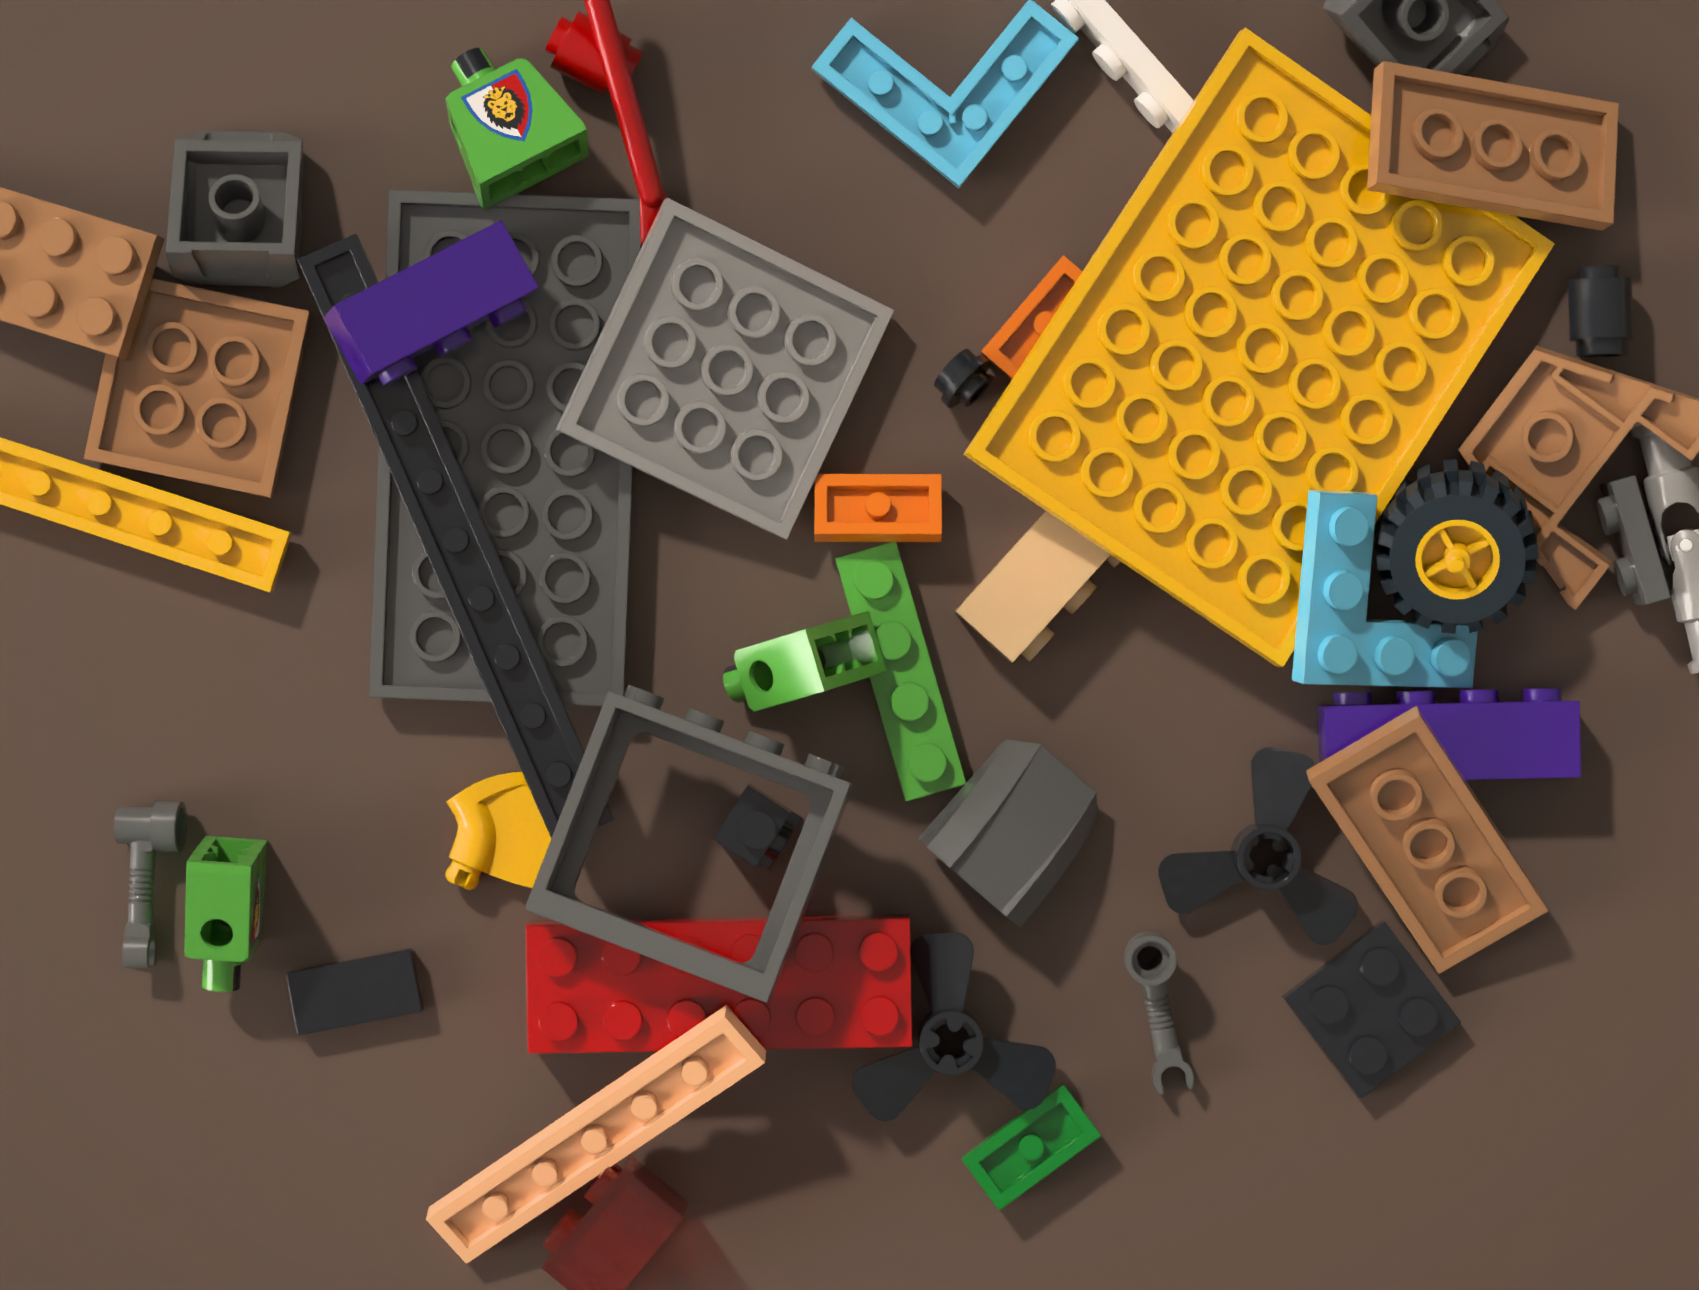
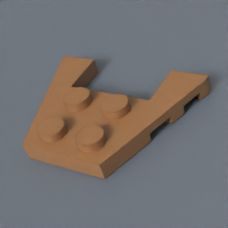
M1536 346L1458 450L1469 466L1471 461L1483 463L1486 475L1492 477L1496 470L1508 477L1511 490L1517 487L1526 498L1527 510H1531L1534 519L1539 558L1536 560L1540 566H1544L1559 587V593L1566 603L1576 610L1610 567L1612 561L1562 525L1560 520L1636 422L1641 423L1692 461L1699 452V398Z

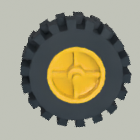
M1457 459L1443 460L1444 471L1433 473L1430 464H1427L1417 469V480L1411 483L1405 477L1396 490V497L1394 499L1391 498L1382 512L1381 521H1377L1376 527L1377 570H1380L1381 585L1386 595L1394 594V606L1403 615H1406L1411 609L1415 611L1416 624L1428 629L1431 622L1436 620L1441 622L1442 633L1456 634V624L1468 623L1469 633L1483 630L1482 619L1491 616L1493 621L1498 624L1508 617L1507 604L1509 602L1519 607L1527 597L1525 584L1533 585L1537 573L1535 559H1539L1535 524L1531 510H1527L1525 496L1518 487L1513 490L1510 489L1507 476L1496 470L1492 477L1486 475L1483 463L1471 461L1469 470L1466 471L1458 470Z

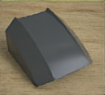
M1326 0L1323 6L1325 12L1376 67L1383 61L1464 76H1468L1496 48L1510 20L1509 16L1495 0Z
M203 130L175 138L166 242V256L173 277L199 288L213 285L270 286L275 289H279L300 278V264L297 259L301 258L303 139L282 131Z
M1006 739L995 749L918 839L950 869L1021 928L1064 874L1098 822L1097 793L1042 744Z

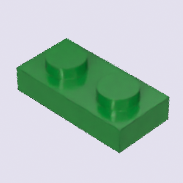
M1062 1082L1045 1095L1044 1100L1039 1106L1022 1111L962 1155L961 1160L1000 1211L1098 1139L1101 1134Z

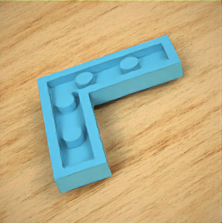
M1028 0L951 97H949L853 18H850L812 65L811 70L959 189L1075 46L1079 38L1034 1Z
M1308 490L1292 681L1301 684L1472 688L1478 631L1469 633L1468 623L1456 624V634L1441 632V622L1432 621L1427 629L1416 624L1415 620L1366 619L1377 495L1367 492Z

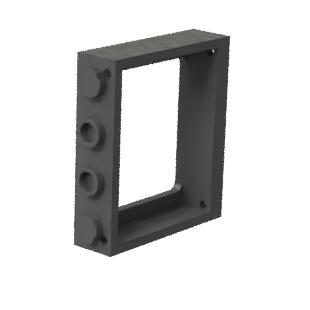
M628 685L624 696L608 690L526 903L525 910L763 1002H771L854 787L852 783L841 779L845 767L812 754H808L805 765L780 756L785 744L748 731L744 742L720 733L725 721L688 708L684 719L660 710L664 698ZM646 733L799 791L810 800V810L756 951L747 962H738L585 903L576 896L575 887L629 745L637 734Z

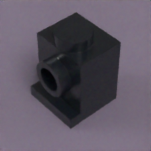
M749 783L713 840L755 867L760 865L768 871L802 817Z

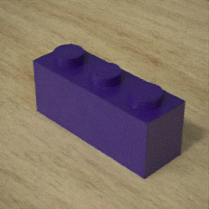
M500 220L334 305L324 316V320L360 385L379 377L382 385L386 386L417 369L413 358L434 348L438 356L442 357L470 342L473 338L468 330L489 319L495 329L528 311L523 301L527 300L539 287L503 221Z

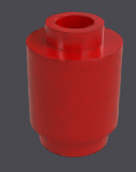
M578 11L573 21L561 16L545 48V51L555 56L550 68L604 95L609 89L588 15ZM619 32L632 76L644 51L630 45L632 38Z

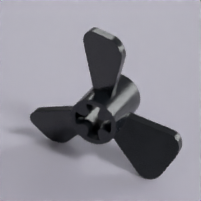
M1273 747L1260 749L1253 755L1251 759V780L1255 824L1244 828L1238 833L1230 851L1172 853L1164 857L1158 867V877L1166 903L1170 909L1179 914H1189L1243 879L1260 889H1278L1308 937L1315 943L1327 945L1338 939L1357 914V899L1345 887L1300 866V847L1295 838L1287 832L1312 786L1306 770L1315 766L1311 758L1301 753ZM1260 837L1272 839L1271 848L1274 851H1284L1282 852L1283 858L1280 867L1270 863L1265 868L1266 874L1252 872L1254 862L1250 859V852L1253 848L1252 846L1259 844Z
M960 932L927 933L918 936L911 944L910 956L932 1010L920 1024L918 1031L919 1045L859 1067L852 1078V1088L856 1096L875 1119L891 1121L900 1115L935 1071L945 1075H959L972 1068L1020 1109L1030 1110L1039 1106L1045 1098L1056 1070L1053 1054L1044 1046L984 1038L974 1016L964 1009L974 956V947L971 940ZM945 1023L953 1032L960 1030L963 1026L967 1030L969 1037H972L963 1042L964 1050L954 1056L945 1054L941 1058L940 1053L934 1049L940 1042L939 1035L934 1031Z

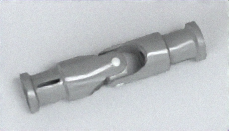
M1645 426L1633 427L1630 430L1632 438L1639 439L1648 476L1642 481L1657 543L1660 547L1661 555L1667 564L1672 565L1671 559L1675 564L1670 596L1677 622L1684 623L1693 659L1688 664L1689 674L1699 673V529L1685 528L1674 535L1666 537L1663 527L1666 510L1676 502L1688 503L1699 513V467L1692 466L1690 459Z

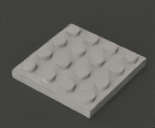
M669 198L664 199L556 430L775 536L787 540L894 310Z

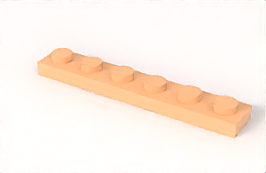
M725 1005L429 1207L426 1220L467 1264L763 1065L766 1059V1050L731 1009Z

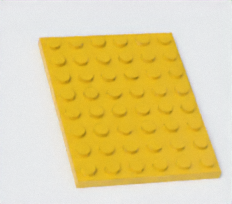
M1244 28L1239 31L963 455L1274 666L1283 667L1295 647L1308 490L1352 491L1376 494V523L1555 243L1513 215L1368 191L1371 115L1256 34Z

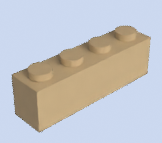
M1045 511L954 612L1010 663H1013L1020 654L1030 662L1055 634L1046 626L1063 607L1070 614H1073L1097 588L1089 578L1105 560L1114 568L1121 561Z

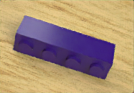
M1562 688L1523 689V701L1498 702V689L1460 690V702L1435 703V691H1397V704H1372V692L1333 693L1334 705H1318L1319 763L1417 706L1465 780L1581 777L1580 701L1562 700Z

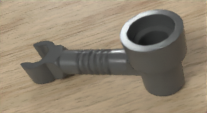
M156 801L153 807L118 806L114 819L115 841L117 844H130V902L128 903V922L125 926V937L122 946L123 967L148 968V966L156 965L157 939L156 926L153 923L154 903L152 902L154 900L153 888L155 887L153 884L155 881L153 878L155 875L153 871L155 869L156 852H181L183 850L187 834V813L183 802Z
M1143 931L1135 934L1127 943L1124 950V964L1130 976L1141 984L1143 998L1146 999L1144 1002L1147 1005L1149 1027L1152 1029L1150 1032L1156 1060L1151 1069V1079L1157 1092L1163 1095L1162 1073L1165 1069L1176 1066L1183 1070L1186 1085L1191 1090L1194 1083V1074L1187 1060L1182 1057L1174 1020H1172L1171 1003L1169 1002V996H1167L1166 981L1175 971L1177 963L1176 953L1166 937L1157 932ZM1154 946L1158 948L1157 956L1152 961L1140 962L1137 960L1138 953L1144 947Z

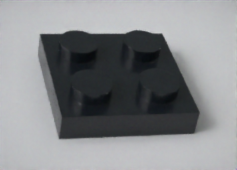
M1383 920L1282 996L1360 1099L1461 1023L1444 998Z

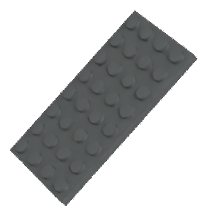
M389 189L385 279L502 220L539 287L527 300L523 301L528 311L516 319L495 329L488 319L468 330L473 339L462 347L442 357H439L435 349L432 348L413 358L564 705L603 706L608 690L622 696L625 695L633 467L557 431L556 427L642 247L640 238V199L515 194L483 211L475 193ZM379 447L369 697L491 702Z

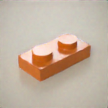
M1063 255L980 353L984 354L991 360L993 365L1012 380L1083 271Z
M817 474L815 478L814 542H941V474Z

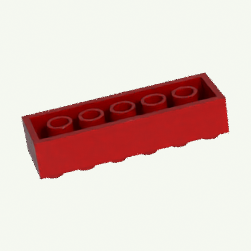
M908 914L804 916L773 999L769 1003L553 920L530 921L525 925L528 1054L659 1051L725 1005L731 1009L764 1049L912 1047L910 918ZM768 917L629 920L738 962H747L756 951Z

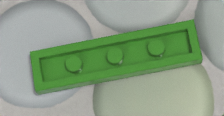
M890 542L835 558L851 616L869 611L887 672L869 678L905 801L965 785V777L897 543Z

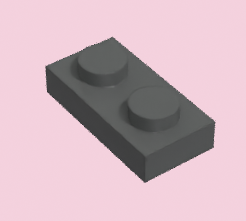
M1635 475L1600 484L1603 497L1596 499V510L1605 535L1614 534L1621 558L1614 560L1613 566L1616 580L1623 596L1632 594L1635 605H1647L1671 598Z

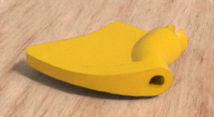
M511 772L483 779L447 800L446 803L458 824L456 838L449 854V858L453 860L445 872L447 881L471 891L478 886L480 875L484 872L517 885L533 888L551 837L523 773Z

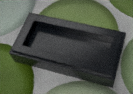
M412 948L285 973L297 1036L418 1013L424 1010Z

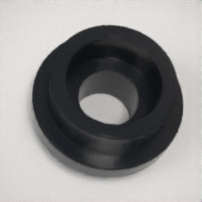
M964 349L944 367L935 380L934 387L943 394L941 402L948 408H953L960 402L969 407L976 402L991 384L992 378L986 374L991 366V360L984 354L976 356L969 349Z

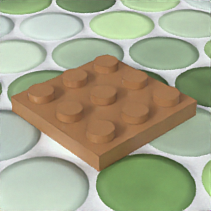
M152 278L127 360L105 354L84 459L274 498L312 313L307 310Z

